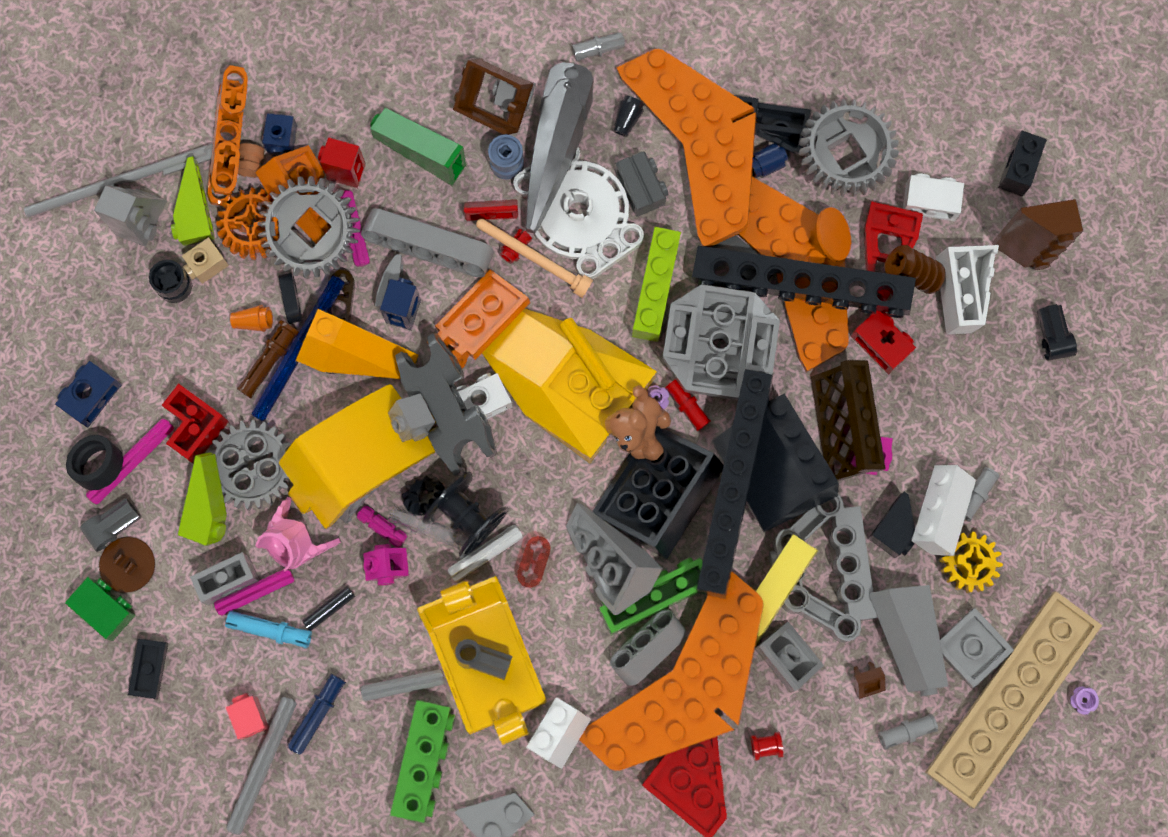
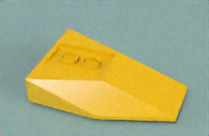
M524 309L485 349L482 355L495 374L498 373L502 384L523 414L591 464L607 443V438L610 435L605 427L606 418L619 409L631 408L636 398L633 395V388L640 385L647 390L655 380L657 371L595 332L578 326L615 380L613 387L603 391L561 330L560 324L563 321Z

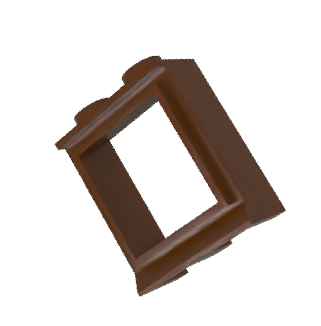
M482 58L467 60L462 69L463 77L460 87L454 96L455 104L453 110L503 135L518 133L534 83L496 67ZM485 73L505 81L517 89L514 101L510 102L507 111L510 112L508 121L476 106Z

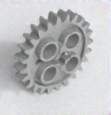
M252 420L250 427L247 428L246 424L240 421L239 430L230 425L231 434L227 435L221 431L220 435L223 440L221 442L212 441L217 447L216 451H207V453L211 452L216 456L223 496L226 494L224 502L230 504L234 500V507L238 509L244 502L245 508L250 511L253 503L259 509H262L263 501L272 506V497L274 495L280 499L283 498L280 493L281 488L290 490L289 486L285 483L286 480L290 479L279 465V461L291 446V443L283 444L287 437L283 433L277 436L278 429L275 426L268 431V424L266 422H263L260 428H258L257 422ZM257 441H263V449L258 453H252V445ZM234 453L238 454V462L233 466H228V457ZM269 453H273V457L266 458ZM249 460H253L255 462L253 464L255 469L251 471L247 468L249 466ZM268 465H275V474L271 477H264V469ZM238 472L234 475V477H229L231 473ZM246 477L250 478L251 485L249 488L240 490V481Z

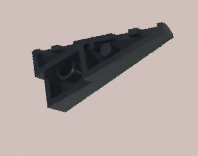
M734 95L754 108L753 113L756 112V135L799 155V150L804 148L799 145V140L805 138L801 135V132L804 128H807L805 125L807 120L812 118L811 109L759 103V98Z

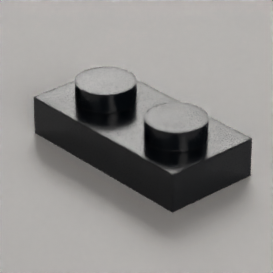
M138 639L128 696L159 699L169 643Z

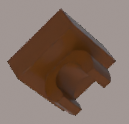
M871 661L868 662L869 671L861 673L857 666L854 667L855 691L859 699L886 691L885 674L881 667L875 668Z

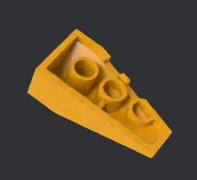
M318 309L296 361L320 372L401 379L395 355L400 352L407 353L415 364L418 354Z

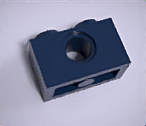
M398 278V281L389 280L380 307L386 324L412 331L421 303L417 287L414 286L412 281L404 278Z
M89 361L77 370L75 379L69 387L67 386L61 390L55 405L89 428L122 384ZM86 388H92L91 395L86 399H82L83 391Z

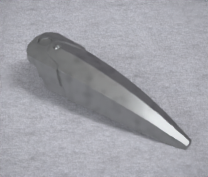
M564 62L556 64L550 69L539 108L541 113L529 179L526 232L535 234L564 180L582 139L583 128L593 103L594 79L592 73L586 67L578 64Z

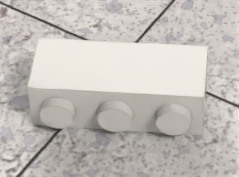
M935 465L912 542L931 555L954 556L976 479L957 465Z

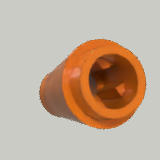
M259 305L231 313L230 323L233 329L265 332L266 329L272 328L273 315L270 307Z

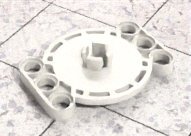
M577 148L575 152L576 157L571 161L564 180L543 222L538 230L542 229L544 235L549 240L546 241L538 230L535 236L551 252L569 259H578L577 273L581 276L585 274L594 279L639 248L643 242L644 234L639 225L634 223L627 224L629 203L626 191L620 181L609 170L598 164L579 161L580 150ZM531 165L518 173L514 178V190L518 196L528 198V191L520 190L518 183L523 179H530ZM582 167V170H576V168ZM588 168L597 170L604 175L601 177L594 172L588 171ZM608 179L616 184L619 191L615 192ZM623 198L625 206L624 213L619 212L618 200ZM577 202L583 203L588 208L587 215L584 217L583 214H574L572 212L569 214V207ZM627 231H635L639 235V240L635 243H628L624 239V234ZM554 245H557L562 249L569 250V252L559 250L556 247H554ZM606 246H614L618 254L614 258H606L602 251ZM592 261L596 265V270L591 274L584 273L581 269L583 262Z

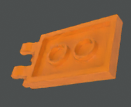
M490 269L435 325L438 331L437 334L447 347L450 345L455 349L451 352L455 355L463 369L469 356L476 360L531 302L525 294Z

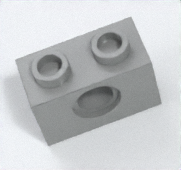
M243 552L190 577L201 603L208 606L259 581L249 556Z

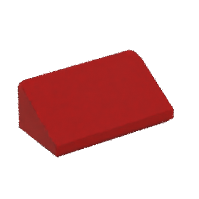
M518 200L465 202V220L516 219L518 217Z

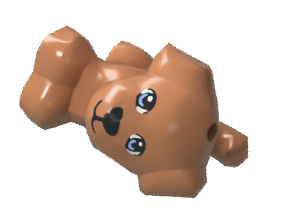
M638 385L633 388V395L636 398L631 408L619 409L608 416L605 421L607 433L613 435L622 451L630 452L636 459L656 460L663 453V447L655 437L656 426H659L661 429L667 428L671 424V417L668 412L661 408L655 398L648 396L646 389Z

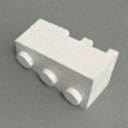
M999 245L947 247L936 256V260L942 263L945 268V279L940 292L946 334L973 333L985 325L991 294L989 292L990 282L995 270L993 264Z

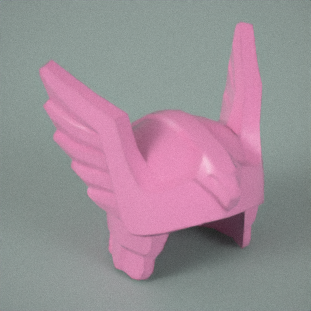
M290 497L281 502L276 513L268 523L266 532L259 536L256 542L258 549H266L277 563L285 567L283 571L295 569L341 543L340 539L337 538L317 546L312 544L306 526L300 521L287 519L292 500Z

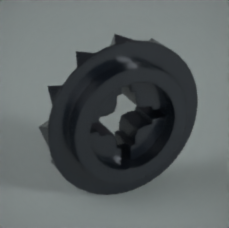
M425 475L422 480L415 478V484L406 485L407 491L402 494L403 505L411 514L425 515L446 489L437 477L429 478ZM426 489L428 494H425L421 501L419 495Z

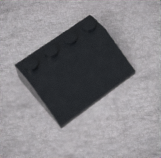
M785 393L768 401L747 498V505L763 533L837 497L839 490L838 480ZM732 426L712 440L723 463L726 458Z
M656 426L655 437L663 447L662 455L656 460H649L646 458L636 459L629 453L592 512L641 546L668 559L722 473L724 465L715 453Z

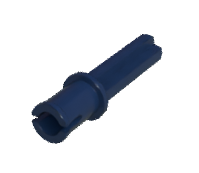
M331 673L319 695L315 694L314 697L316 699L288 744V748L292 752L299 755L303 754L329 709L334 708L335 705L333 703L342 687L346 684L344 680Z

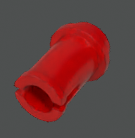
M518 229L517 233L513 236L525 245L532 240V237L522 229ZM505 245L501 247L500 256L506 262L512 264L520 259L519 253Z

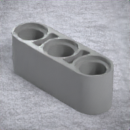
M662 610L654 615L614 653L610 660V666L628 686L636 685L683 642L687 631L671 610Z

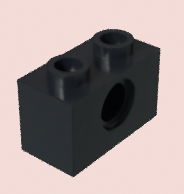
M1021 130L1013 142L998 188L1023 197L1032 185L1047 139Z

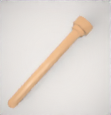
M479 219L476 222L478 229L571 285L570 288L574 290V294L581 298L584 297L593 279L585 274L584 276L574 275L484 219Z

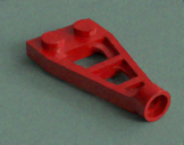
M871 201L864 227L866 271L875 272L876 261L885 263L889 255L881 253L878 249V235L880 233L899 237L902 240L901 245H908L912 249L914 248L919 238L923 213ZM881 290L878 292L881 296L877 295V297L881 301H887L890 292L888 290Z

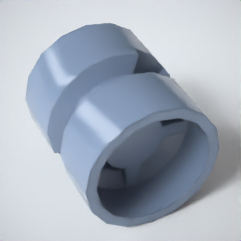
M499 135L494 138L488 148L490 168L493 174L500 179H513L523 170L522 145L517 138L511 135Z

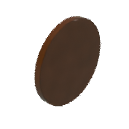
M133 537L120 538L110 543L103 551L99 561L101 578L113 590L122 593H130L143 588L150 581L155 570V557L151 548L142 540Z

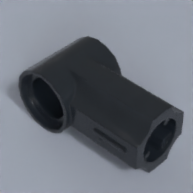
M1055 304L1039 309L1037 315L1043 334L1042 349L1045 348L1046 354H1044L1045 359L1051 361L1076 356V340L1074 335L1068 331L1062 305Z

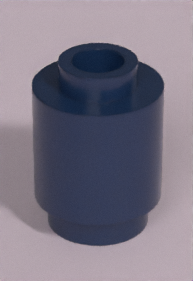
M773 143L754 152L752 176L754 178H764L785 168V161L788 160L785 149Z

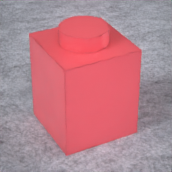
M248 693L242 694L232 699V705L225 707L237 739L243 740L269 729L257 696L249 697Z

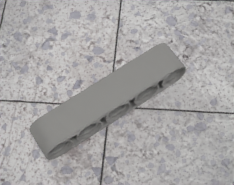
M372 209L361 231V236L372 244L474 277L485 276L494 254L493 248L484 242L382 209Z

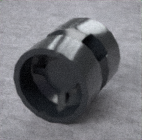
M167 259L161 260L150 269L149 283L163 300L175 304L188 298L192 290V281L177 262Z

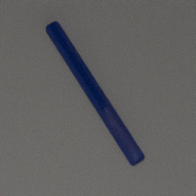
M332 276L254 408L252 415L261 421L267 418L299 363L296 361L317 310L329 312L345 282L342 279Z

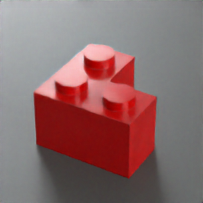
M179 383L161 405L182 421L166 444L193 464L195 456L204 454L213 443L212 441L218 437L220 432L229 423L222 414Z

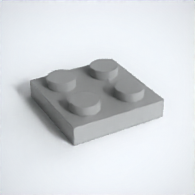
M976 608L971 609L940 638L943 658L970 688H975L1014 651Z

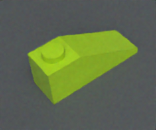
M193 156L187 158L173 213L175 224H171L174 239L178 240L183 246L203 242L208 237L210 240L215 239L199 164Z
M211 452L195 456L178 536L208 546L220 542L225 535V521L227 517L216 456Z

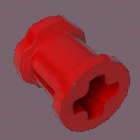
M775 732L774 735L765 737L750 736L754 761H759L761 757L777 755L778 758L783 757V744L780 732Z

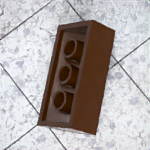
M1076 199L1020 208L993 240V245H999L998 250L1025 268L1034 267L1035 270H1042L1050 267L1051 263L1057 260L1058 256L1066 251L1067 247L1074 243L1075 239L1083 232Z

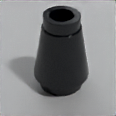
M625 95L624 99L619 102L613 132L623 137H628V134L644 112L642 109L644 103L637 98Z

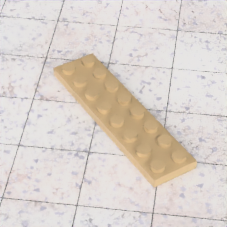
M1057 591L1052 592L1013 647L1014 651L1003 661L925 773L970 808L974 809L1102 625Z

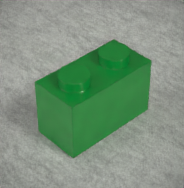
M87 577L66 600L65 604L106 640L114 641L136 616L130 610L133 605L122 596L116 598L110 593L112 587L100 577L97 581Z

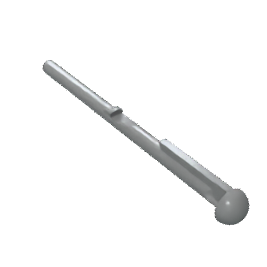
M213 143L24 208V212L27 217H31L101 193L105 186L116 187L122 183L133 182L162 171L164 176L185 169L188 157L193 156L198 164L210 161Z

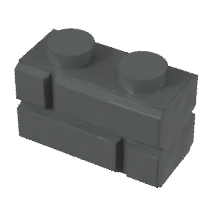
M645 151L632 155L630 158L627 157L615 164V172L626 191L627 198L636 217L663 207L666 204V196L669 195L668 189L663 180L658 181L655 174L658 172L657 165L652 157L648 159Z

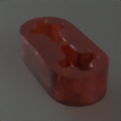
M532 537L526 544L517 572L518 581L525 588H535L542 581L551 552L550 543L544 537ZM538 542H542L546 552L540 553L537 561L532 560L534 551L530 549L531 546H536ZM534 564L536 565L534 574L538 578L537 580L532 579L530 583H526V578L522 576L523 571L528 572L530 565Z

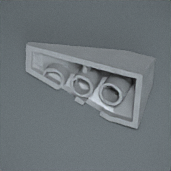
M577 503L566 528L577 552L582 553L586 560L587 566L585 569L588 576H593L597 584L595 591L598 598L613 614H619L651 592L662 567L645 550L584 505Z

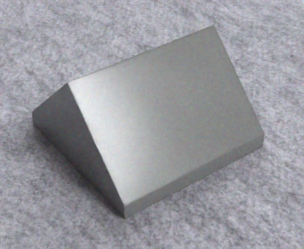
M789 621L755 648L790 693L797 691L824 666Z

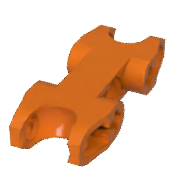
M230 65L223 74L222 83L218 90L212 156L207 183V198L212 205L222 206L223 202L228 203L230 194H232L237 182L243 111L246 104L248 76L243 67ZM236 73L241 76L243 83L240 84L239 81L229 80L227 76ZM221 133H230L234 139L225 140ZM212 189L215 194H224L227 196L223 199H217L213 196Z

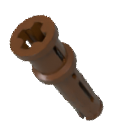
M282 320L279 321V327L271 339L265 341L266 348L259 359H257L245 379L237 387V390L249 398L253 397L280 356L282 358L288 353L286 349L293 339L301 334Z

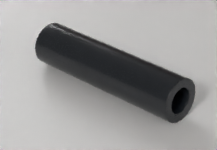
M346 586L303 619L302 622L309 631H312L355 598V595Z

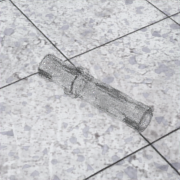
M396 505L391 510V517L388 518V522L407 528L414 535L419 533L458 549H461L462 545L469 538L463 532L435 521L424 524L422 522L424 515L411 514Z

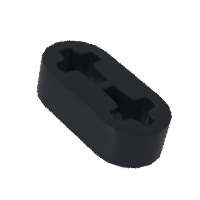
M293 272L280 274L279 284L287 321L289 324L302 322L303 317Z

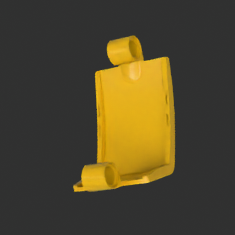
M391 384L354 402L300 435L293 441L279 461V465L293 483V487L288 492L290 498L302 514L312 510L325 529L332 526L351 504L435 453L428 436L419 441L411 439L402 442L398 433L393 430L388 413L395 402L402 398Z
M497 576L472 586L469 585L468 581H463L441 590L442 598L417 608V611L429 633L467 733L473 734L494 725L502 745L529 735L521 713L541 706L547 700ZM470 639L479 645L512 656L505 679L501 680L479 671L464 669L459 666L455 656L458 643L462 640ZM465 648L461 651L460 656L463 660L470 661L475 658L476 652L472 648Z

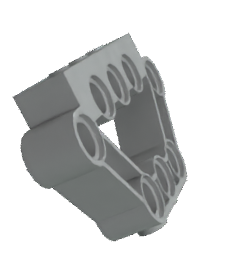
M838 494L837 497L829 500L834 506L833 512H825L821 505L807 511L791 528L784 529L778 533L773 540V551L769 552V561L772 567L784 548L781 545L782 538H791L794 534L803 541H806L826 520H831L833 530L829 535V543L836 550L837 556L833 562V570L840 577L841 584L837 589V598L844 605L845 614L809 594L802 583L806 570L792 590V592H797L801 595V606H793L789 602L788 596L782 608L790 614L801 615L830 632L834 640L845 643L859 636L861 621L873 620L877 618V614L870 599L873 587L861 506L844 508L842 498ZM838 531H844L848 534V544L839 543L836 537ZM843 558H847L853 563L852 572H845L841 568L840 564ZM846 586H852L856 589L857 598L855 600H850L845 596ZM841 620L847 621L850 624L851 632L849 635L840 633L838 624Z

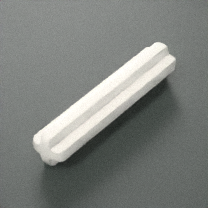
M516 525L510 526L448 569L450 576L455 582L460 581L521 540L523 537L522 533Z

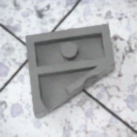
M516 793L464 807L455 812L476 837H511L535 815Z

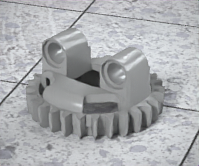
M843 99L840 107L833 101L831 102L830 110L823 105L820 110L821 114L815 111L812 115L813 120H807L805 124L807 128H804L801 132V135L805 138L799 140V145L804 147L799 150V155L806 156L801 161V165H809L806 175L815 174L813 183L819 180L823 181L821 185L822 190L829 185L831 186V194L836 189H841V197H844L847 190L850 191L852 197H855L860 192L866 195L868 187L874 191L877 188V183L884 184L886 179L884 176L890 177L892 173L891 168H894L897 163L893 158H897L899 151L893 148L898 146L899 141L892 139L896 135V130L888 131L892 122L884 123L882 121L885 113L879 116L875 114L876 106L869 111L866 109V102L861 107H858L856 99L853 100L851 106L847 105L846 100ZM845 112H849V117L862 120L863 116L868 119L866 123L858 124L846 121L843 116ZM849 135H851L865 155V158L842 170L829 150L845 142ZM883 150L880 161L881 165L877 168L879 152Z
M312 176L308 177L307 184H305L303 177H298V185H295L289 179L287 180L288 189L283 185H278L280 194L270 193L274 201L263 202L269 210L259 212L260 215L266 217V221L257 223L259 226L265 227V231L259 233L258 236L267 237L268 241L261 244V246L271 247L272 250L266 255L268 257L277 256L274 262L275 265L284 262V272L289 271L293 267V276H298L301 270H303V277L309 278L312 270L315 278L320 277V269L326 275H329L330 265L338 270L340 269L338 260L342 262L348 261L344 253H354L349 244L358 243V240L352 237V233H358L360 230L353 228L352 223L358 222L359 218L351 217V214L357 209L347 205L351 201L350 197L340 198L343 195V189L333 192L335 184L332 182L327 187H324L325 179L323 178L319 179L317 185H315V179ZM297 191L300 193L314 191L320 193L316 195H299ZM310 207L331 225V228L315 246L311 245L301 234L292 229ZM272 217H276L279 222L280 236L277 241H273L272 236H276L275 222L271 221ZM318 259L323 260V261H321V262H319V263H318V262H311V263L305 262V260H318Z

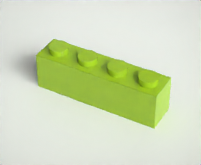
M659 227L654 228L633 326L632 337L654 342L659 341L681 236L679 231Z

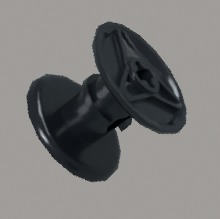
M472 472L465 473L451 484L432 504L422 519L424 524H429L445 514L454 523L452 526L454 529L459 528L469 537L459 550L460 559L473 552L495 530L509 511L508 507H501L487 517L478 508L479 503L477 501L473 503L463 494L472 482Z

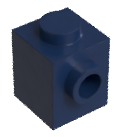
M267 113L262 144L266 152L271 156L276 157L294 150L297 123L294 116Z

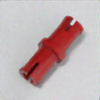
M676 379L665 387L679 405L678 410L681 413H685L696 428V431H699L711 422L697 404L698 399L695 396L692 397L690 393L684 392Z

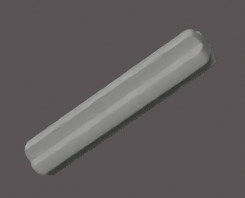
M439 669L364 685L361 687L362 699L369 701L443 685L445 682L444 674Z

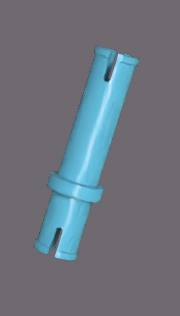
M232 610L228 613L226 619V628L276 640L278 644H283L284 642L307 649L312 639V631L289 626V623L283 621L275 623Z

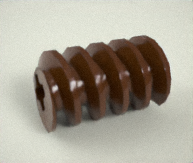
M901 245L893 249L885 261L884 268L887 274L916 278L915 288L926 294L936 293L944 283L945 268L943 264L920 253L916 249H912L908 245Z

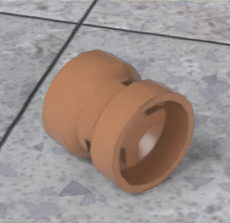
M240 144L238 175L258 178L255 172L262 167L260 162L264 159L265 149L255 144Z

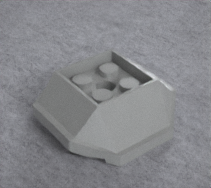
M700 285L671 303L662 359L684 392L738 400L745 369L773 374L780 320L754 292ZM717 338L723 339L727 347L718 349L713 345L712 341Z

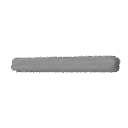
M283 697L279 703L226 829L230 833L240 835L243 831L297 705L293 699Z

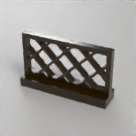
M845 360L840 362L841 365L811 376L822 455L834 475L836 459L842 464L838 474L835 475L838 481L886 469L868 360ZM841 375L843 377L844 387L838 383L841 378ZM824 379L829 383L825 394L822 391L821 381ZM835 389L841 393L837 403L831 400ZM845 402H847L848 414L842 410ZM828 406L833 409L830 420L826 417ZM839 416L845 420L841 431L835 426ZM850 428L852 434V441L847 437ZM832 433L838 437L834 447L830 443ZM843 443L849 447L845 458L839 453ZM854 455L857 468L851 464Z

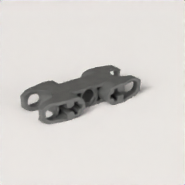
M433 333L427 337L431 357L424 367L418 368L407 353L400 352L395 357L401 382L408 396L421 393L438 425L428 431V437L435 452L444 461L453 475L459 476L465 473L461 452L468 442L474 441L486 457L492 458L498 453L492 429L485 414L478 405L467 409L454 384L464 378L463 370L457 358L448 349L440 336Z

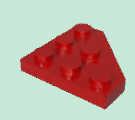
M718 737L664 755L642 784L645 789L703 837H713L727 819Z

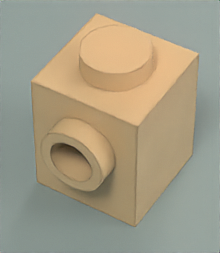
M209 237L182 255L187 263L183 266L192 280L197 277L202 284L229 266Z

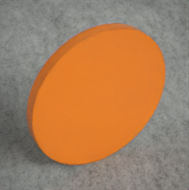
M829 207L823 209L819 213L816 223L817 241H819L821 249L829 259L833 261L843 260L848 256L851 248V233L848 223L843 214L836 208Z

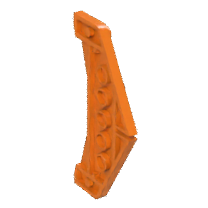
M662 49L651 50L616 67L623 83L640 98L684 146L697 234L702 246L712 247L743 232L749 223L756 112L753 113L754 108Z
M752 177L749 223L747 228L738 234L760 255L845 267V259L840 261L829 259L821 249L819 241H817L816 223L819 214ZM776 273L778 283H781L783 277ZM802 277L796 280L795 285L800 289H804L810 285V281ZM826 282L822 286V289L827 293H832L838 288L834 282ZM794 298L792 302L784 301L796 344L797 355L806 373L839 355L846 349L849 343L847 310L836 309L832 307V304L823 302L820 306L809 305L805 303V300Z
M731 572L726 599L707 596L673 671L588 725L579 741L608 768L614 771H622L734 731L735 729L715 711L719 708L739 726L764 608L761 596L735 573Z

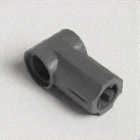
M125 498L104 514L95 515L81 525L80 530L94 550L98 552L105 549V545L110 541L111 543L115 541L118 534L141 519L130 501Z
M470 639L462 640L458 643L455 650L456 661L462 668L473 669L501 680L505 679L512 660V656L479 645ZM465 648H472L475 650L476 656L470 661H465L460 656L461 651Z

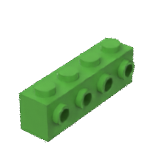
M691 557L677 564L678 569L668 573L667 570L660 572L651 592L619 614H613L602 602L603 606L599 607V613L610 635L612 636L697 594L702 559L699 558L693 561Z
M416 700L390 816L422 823L427 821V817H433L436 800H432L434 788L439 789L443 773L438 771L440 759H446L449 743L444 742L447 731L452 732L455 721V714H451L452 708Z

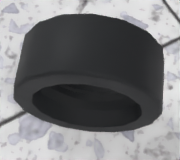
M89 435L78 441L70 450L66 460L67 474L85 489L90 491L101 490L117 479L122 470L123 455L120 449L108 438L101 435ZM106 450L105 460L101 467L89 475H84V466L93 454Z

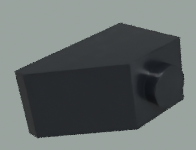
M904 491L896 498L868 537L870 541L893 558L901 554L906 556L914 545L911 539L914 535L915 526L909 494Z

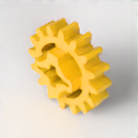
M971 532L968 538L965 533H961L955 553L959 547L966 545L964 553L962 555H955L954 553V556H946L939 559V562L946 563V567L941 570V573H949L950 576L946 580L947 583L957 582L956 590H960L965 586L966 593H971L974 587L977 592L984 591V585L987 587L994 585L991 578L996 579L1000 577V574L995 569L1003 566V563L996 561V558L1002 554L1001 552H993L992 549L996 543L987 544L986 535L977 539L976 532ZM980 549H982V550L984 551V553L986 554L987 557H985V556L982 554V552L980 551ZM970 557L972 561L976 562V566L972 568L970 563H966V559ZM955 567H957L961 571L963 577H961L957 573ZM987 570L986 574L980 580H977L979 572Z

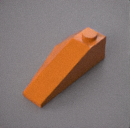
M309 145L273 157L255 172L268 195L271 192L279 195L278 185H283L288 189L287 180L289 179L295 185H298V177H303L305 184H307L308 177L312 176L315 179V185H317L319 179L325 177L322 167ZM297 191L299 195H316L320 193L317 191L303 193ZM311 207L296 222L316 244L331 228V225Z

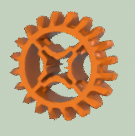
M252 187L249 190V194H245L244 190L240 189V197L236 198L230 194L232 202L230 204L223 202L222 204L226 211H218L217 215L222 220L216 221V226L221 229L217 234L220 239H224L222 244L225 248L230 247V252L233 255L239 252L240 257L245 259L250 254L251 259L256 260L257 253L260 252L261 256L266 258V250L272 249L271 247L261 246V244L268 240L267 237L259 240L260 236L258 234L265 231V227L259 226L257 223L266 221V217L259 214L257 206L265 207L269 210L263 202H273L274 200L270 194L267 196L264 189H261L258 194ZM246 208L244 214H242L241 216H237L243 209ZM254 217H255V219H256L257 222H255V223L253 224V227H252V230H251V228L249 227V225H252L253 220H254ZM273 217L271 221L275 222L276 236H272L273 241H277L280 236L279 222L276 217ZM238 229L240 232H246L249 242L236 238L233 230Z

